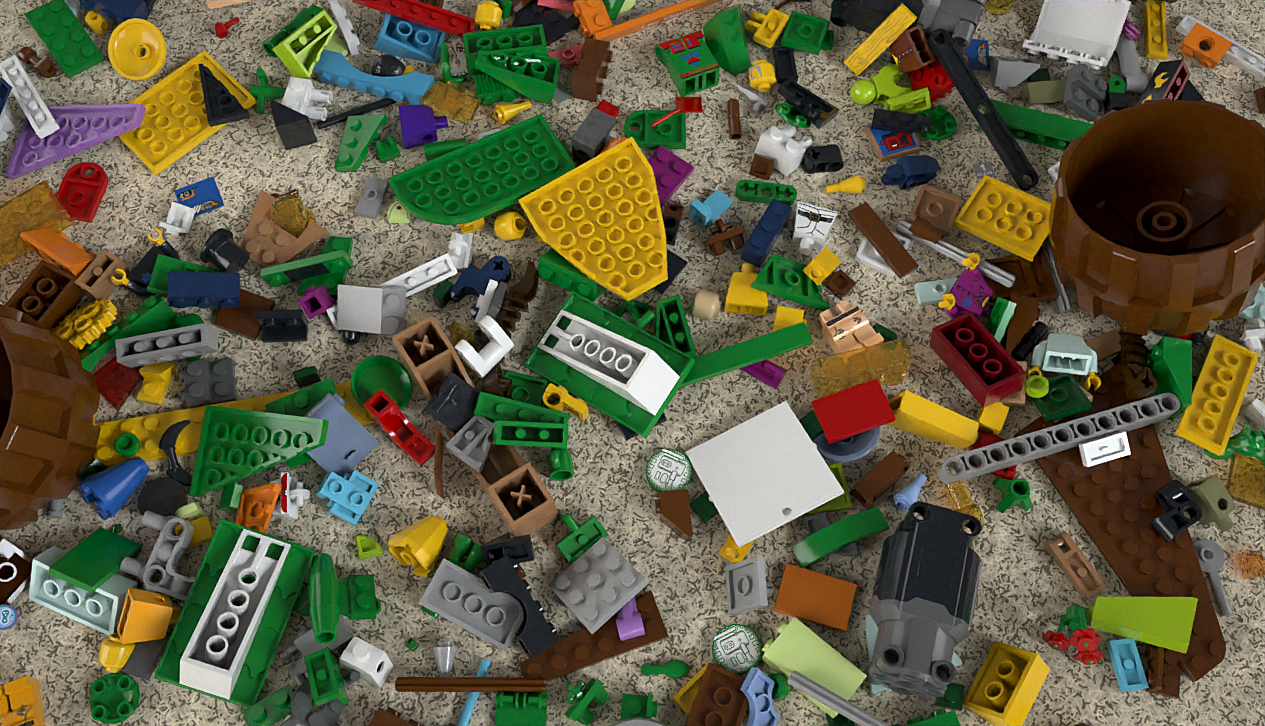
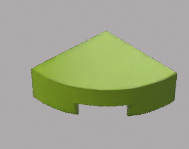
M365 535L355 536L360 560L384 554L381 545L376 540Z

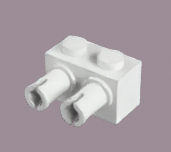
M290 77L281 104L308 116V118L325 121L327 109L312 105L314 101L331 104L332 91L315 89L309 79Z
M787 124L781 130L772 126L761 134L755 149L757 154L776 159L774 168L785 176H788L799 167L806 149L812 146L811 139L806 140L808 136L801 137L797 142L791 139L796 134L795 127L790 128L791 124Z

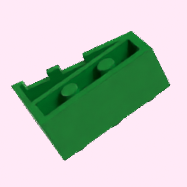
M679 294L657 300L655 337L688 356L696 358V350Z

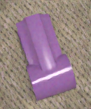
M634 596L616 612V624L621 641L645 635L640 612L638 613Z

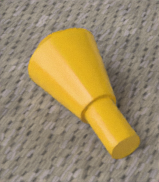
M527 100L519 104H497L494 116L498 122L500 121L502 124H505L521 111L530 109L532 107L531 102Z
M860 174L836 184L826 185L827 193L841 192L862 195V190H866L865 178H860Z

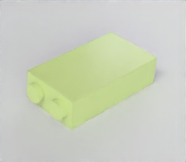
M793 617L790 622L785 620L777 630L780 634L777 639L773 641L770 638L762 648L765 654L761 660L777 673L784 674L789 678L793 671H797L847 701L867 677L866 674L796 617ZM798 690L833 719L838 715V712Z

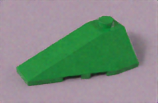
M479 50L475 67L524 96L551 105L557 88L561 59L543 54L524 56L523 53L516 52V55H506L502 51Z

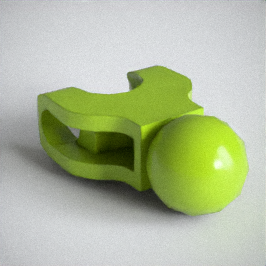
M896 64L882 67L879 74L872 76L870 81L866 79L856 81L851 86L850 96L858 105H867L872 102L873 104H882L888 108V99L913 92V90L895 84V82L901 79L903 73L899 72Z

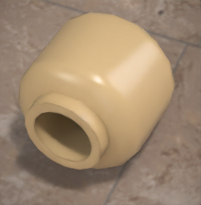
M704 289L698 290L696 295L691 294L688 306L692 307L691 314L707 321L712 320L713 317L717 318L722 305V301L719 300L717 293Z

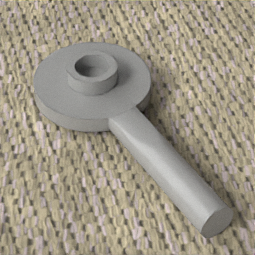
M1208 539L1198 540L1193 545L1201 570L1208 575L1222 616L1232 615L1217 572L1225 562V554L1216 542Z

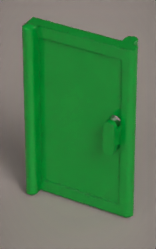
M158 254L150 284L147 286V292L168 297V272H223Z

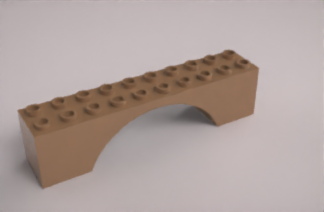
M433 315L391 337L401 362L408 370L427 403L450 372L475 388L455 348ZM486 418L494 424V419ZM441 423L450 439H452L457 433ZM491 442L483 470L480 473L467 464L513 537L532 535L558 519L554 499L531 464L517 452L513 445H497Z

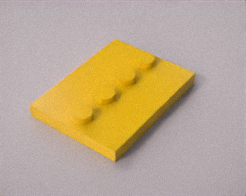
M984 175L954 220L953 226L1033 262L1050 235L1049 214L1051 203Z

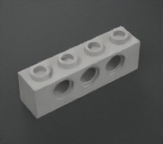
M205 323L115 340L117 363L130 368L219 352L217 330Z

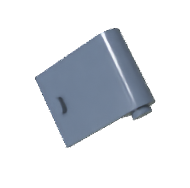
M328 393L303 416L329 421L325 445L306 453L328 473L334 472L343 477L345 473H349L380 442L345 409L343 405L346 402L337 393L334 395Z

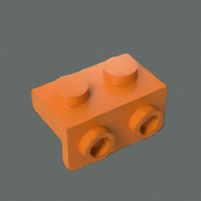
M602 0L574 1L572 6L575 17L579 18L581 32L587 38H593L594 33L613 26Z

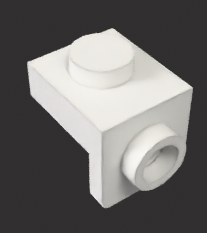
M172 202L167 221H160L159 226L166 228L165 232L179 236L180 232L188 234L196 209Z

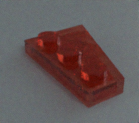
M115 356L97 370L94 375L99 392L119 412L143 377L139 373V369L144 366L127 367L117 363V357Z

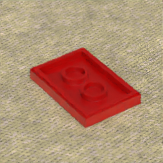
M877 379L811 401L828 444L895 421L896 418Z

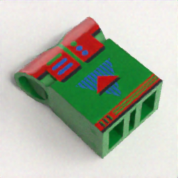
M701 30L654 46L656 57L667 67V71L681 97L718 85L720 66L703 41Z

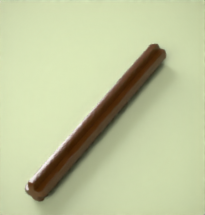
M397 677L395 680V690L398 692H546L547 680L544 677Z

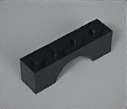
M505 555L477 573L489 593H506L515 598L519 603L523 620L521 628L515 637L527 657L534 658L558 642L555 637L557 631L550 621L547 623L542 615L545 611L538 600L534 601L530 595L532 589L525 579H521L517 573L519 567L515 560Z

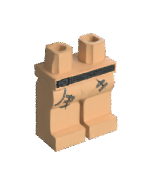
M847 300L840 302L835 309L840 314L834 317L830 309L820 313L818 319L823 326L821 333L844 367L859 360L862 356L864 357L879 349L884 341L881 334L876 333L871 327L866 316L861 312L858 305L853 307Z

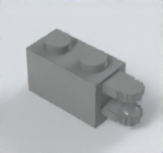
M340 615L337 636L333 642L328 644L318 643L315 640L313 628L310 627L298 635L299 637L294 640L295 644L284 650L280 654V658L282 661H286L299 652L301 653L302 657L289 665L287 669L289 674H291V669L295 665L305 663L304 656L323 648L329 647L335 655H338L346 649L354 635L344 618Z

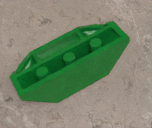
M736 4L720 10L703 26L705 43L720 68L732 75L746 72L752 64L741 6Z

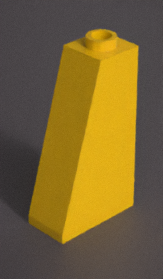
M905 390L888 400L896 418L895 421L885 424L887 426L961 449L973 445L978 439V422L910 391Z

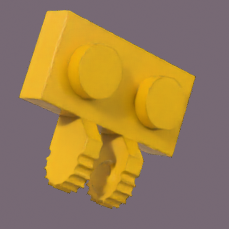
M771 8L767 16L755 11L752 12L750 15L751 20L746 21L744 27L751 33H754L753 41L771 49L788 23L789 15Z

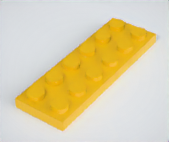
M1215 334L1211 339L1192 388V404L1183 411L1175 434L1221 456L1226 449L1259 354Z

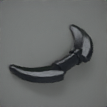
M190 420L179 421L171 425L164 432L159 443V448L165 452L169 465L166 474L184 486H191L193 476L186 472L178 463L175 444L181 431L191 423Z

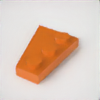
M272 483L242 490L237 508L236 524L266 534L282 485Z

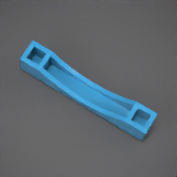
M324 49L319 61L314 66L319 80L325 84L330 83L342 88L354 89L361 93L374 94L377 97L393 99L396 102H405L412 105H430L438 91L434 76L419 72L394 77L374 76L353 67L342 53Z

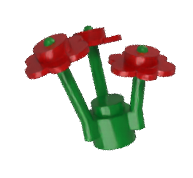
M1077 605L1069 606L1066 609V615H1060V624L1057 632L1048 630L1042 635V639L1055 650L1067 651L1069 646H1076L1079 652L1073 655V659L1085 665L1096 664L1104 657V653L1097 650L1101 637L1096 635L1094 629L1087 628V611L1084 607ZM1065 625H1067L1071 631H1074V635H1072L1069 638V640L1067 639V636L1063 634Z

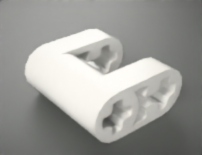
M488 315L478 325L490 339V342L479 353L463 339L454 347L460 358L480 378H483L514 347L511 339L498 323Z

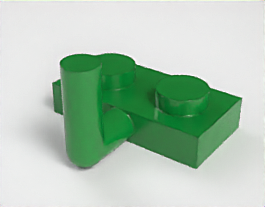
M562 511L557 514L558 520L566 524L570 533L555 543V545L569 564L576 561L602 537L606 538L608 536V533L594 515L578 526L570 514Z

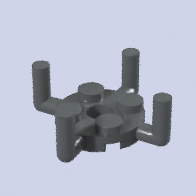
M305 663L295 665L291 669V674L299 686L295 689L292 698V716L281 723L280 726H296L297 724L301 726H340L337 719L340 717L345 705L337 698L325 703L321 710H315L311 705L313 695L310 682L304 674L307 666ZM353 671L343 677L345 688L360 679L358 671Z

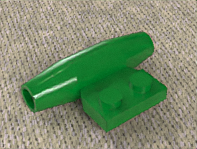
M327 553L315 555L312 560L308 581L309 617L315 640L321 644H328L336 639L340 615L349 617L350 620L376 619L374 575H349L338 580L332 556Z

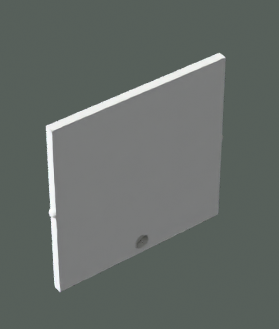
M787 401L685 452L709 495V501L714 503L738 548L844 493V490L817 450V445L812 442Z

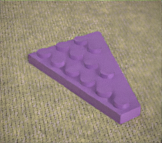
M142 104L47 106L60 128L51 135L41 139L36 134L28 118L25 117L5 175L10 179H16L140 127L146 108Z

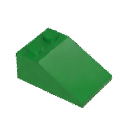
M1163 336L1143 358L1147 360L1144 366L1151 369L1152 376L1157 381V388L1154 390L1155 395L1172 393L1180 400V408L1168 418V420H1173L1192 404V341Z

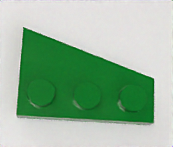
M385 114L348 116L334 166L337 172H357L369 152L367 148L372 140L377 139L379 136L378 130L381 125H385L388 121V117Z
M330 236L319 255L344 250L350 257L353 239ZM348 269L303 280L297 290L298 296H305L303 291L313 285L317 288L325 285L334 299H338V284H345Z

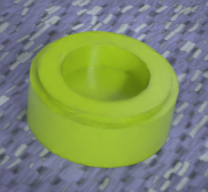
M1033 375L1025 381V392L1031 397L1040 398L1049 391V381L1043 376Z

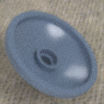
M880 426L828 444L824 433H822L812 442L817 445V450L824 459L833 462H850L864 457L876 446L880 437Z

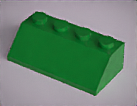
M543 24L463 33L468 77L484 73L475 67L479 50L502 51L506 55H516V52L523 53L524 56H534V54L548 56Z

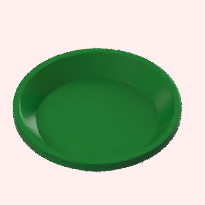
M376 355L365 358L355 367L351 375L350 386L352 394L357 403L364 409L363 404L380 389L397 403L400 410L411 399L413 393L411 376L399 361L391 357Z

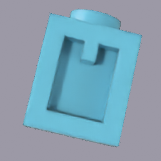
M718 189L703 203L697 198L690 203L689 217L705 230L732 206L733 201Z
M334 472L326 474L314 494L322 500L329 498L358 516L364 513L373 497L372 494Z

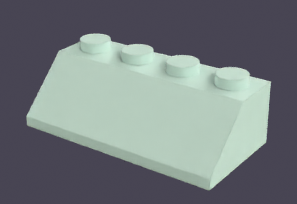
M52 546L33 559L29 600L106 635L117 633L128 588L137 589V582L115 573L96 591L90 593L49 574V567L67 554V551Z

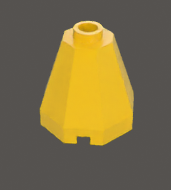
M429 515L394 534L388 541L390 553L404 567L407 563L413 566L415 569L412 572L415 575L428 577L434 570L448 534L446 521L440 516Z

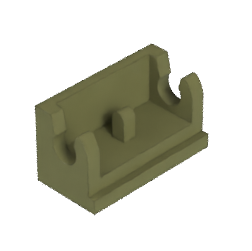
M1066 79L1027 83L1020 91L1025 108H1030L1034 104L1054 102L1064 104Z

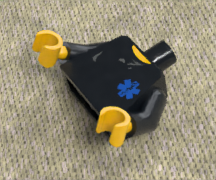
M154 228V231L159 234L157 239L151 238L149 234H147L149 241L157 242L159 246L154 245L127 275L128 279L126 278L125 271L122 269L115 270L117 274L122 276V279L118 280L113 276L111 277V281L114 284H124V288L142 298L156 295L155 293L147 292V286L150 284L158 254L181 260L174 247L167 240L164 241L161 238L162 233L157 228Z

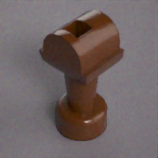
M28 46L23 47L19 51V60L25 64L32 63L41 77L52 78L56 75L57 70L48 56L45 55L39 58L36 51Z

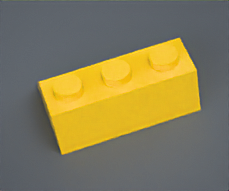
M995 641L963 701V706L994 726H1022L1050 668L1037 653Z

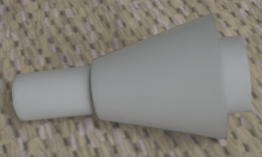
M453 641L438 642L437 647H433L440 677H450L458 647L453 646Z

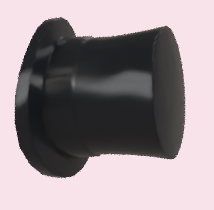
M220 228L213 232L205 242L200 254V260L203 263L211 262L223 273L240 272L250 258V253L233 241V233L226 228Z

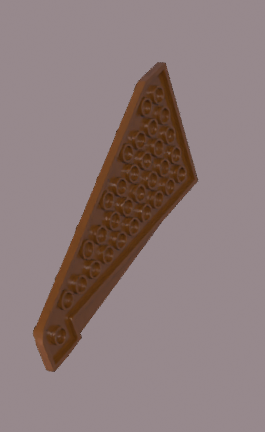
M1117 363L1098 376L1101 379V385L1096 391L1091 383L1087 391L1093 396L1091 409L1067 416L1056 423L1054 421L1046 423L1043 416H1040L1018 431L1014 437L1136 402L1128 398L1125 393V377L1119 375L1121 366ZM1099 423L1102 428H1105L1103 424ZM1154 424L1126 432L1130 455L1090 467L1083 466L1079 446L1034 459L1132 597L1198 598L1187 652L1185 654L1173 650L1179 659L1178 662L1181 665V669L1192 682H1196L1221 663L1226 654V643L1188 528L1185 529L1183 533L1166 543L1151 523L1166 513L1163 506L1157 500L1155 491L1172 481ZM1077 429L1080 434L1084 435L1083 431ZM1056 435L1058 440L1063 441L1060 436ZM1034 441L1037 447L1042 448L1040 443Z

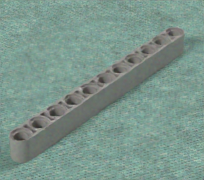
M1163 393L947 458L938 469V477L945 484H954L1079 446L1078 443L1117 431L1127 432L1168 419L1180 408V400L1172 393ZM1099 423L1103 424L1105 428H1102ZM1077 429L1083 431L1084 435L1080 434ZM1056 435L1060 436L1063 441L1058 440ZM1034 441L1040 443L1042 448L1037 447ZM1012 448L1018 449L1020 454H1016ZM990 454L996 455L999 461L992 459ZM970 460L977 464L976 468L969 464ZM946 467L953 468L956 474L948 472Z

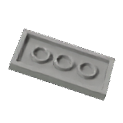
M442 559L418 602L421 606L502 651L508 649L523 620L521 607L515 598L501 592L489 593L480 578L446 559Z

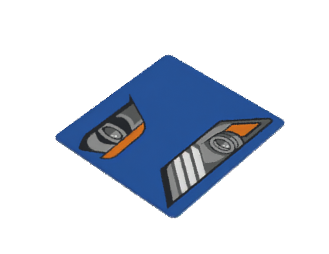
M971 40L966 55H964V59L971 69L990 71L988 40Z
M214 177L174 191L179 204L196 209L194 217L224 206Z

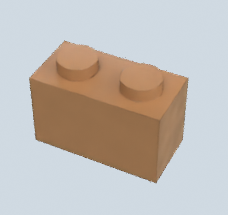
M103 249L74 283L92 300H102L103 298L107 300L119 286L111 281V277L113 276L118 280L122 279V276L117 274L115 270L122 269L125 271L126 277L131 271L119 257Z

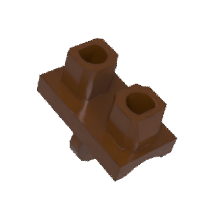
M720 218L715 221L716 226L710 228L711 234L718 233V235L709 237L707 241L703 242L705 248L709 247L713 256L716 257L726 253L723 244L725 241L729 240L732 250L742 248L745 245L743 234L746 231L744 226L726 231L732 228L731 222L724 223Z

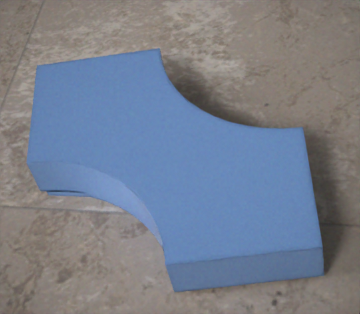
M751 667L740 689L747 697L750 708L746 726H776L780 715L775 711L772 703L774 681L754 667Z

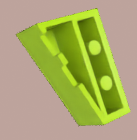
M323 10L305 22L272 50L295 78L308 79L337 26L327 12Z

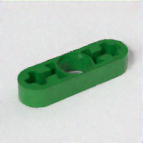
M741 180L736 185L735 195L741 201L770 204L774 198L791 206L796 201L797 191L791 185ZM743 188H747V193H743ZM769 190L772 195L764 197L760 194V191ZM785 193H789L790 197L785 198Z

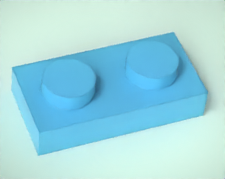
M1126 638L1106 642L1121 693L1149 688L1135 640Z

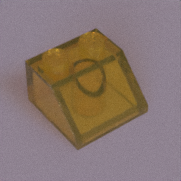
M447 80V82L438 81L421 97L419 102L453 120L472 123L481 100L475 97L476 93L468 89L462 91L458 88L459 85L457 83Z

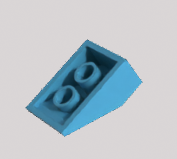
M385 13L374 48L393 56L436 64L440 53V45L443 43L446 32Z

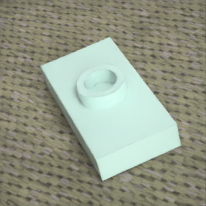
M957 278L915 283L914 289L919 306L944 301L941 295L950 292Z

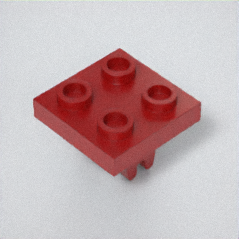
M935 54L936 61L908 73L913 91L928 88L931 103L938 98H945V93L951 94L952 88L955 87Z

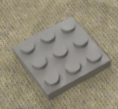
M602 537L548 586L588 631L593 634L639 593L648 582Z

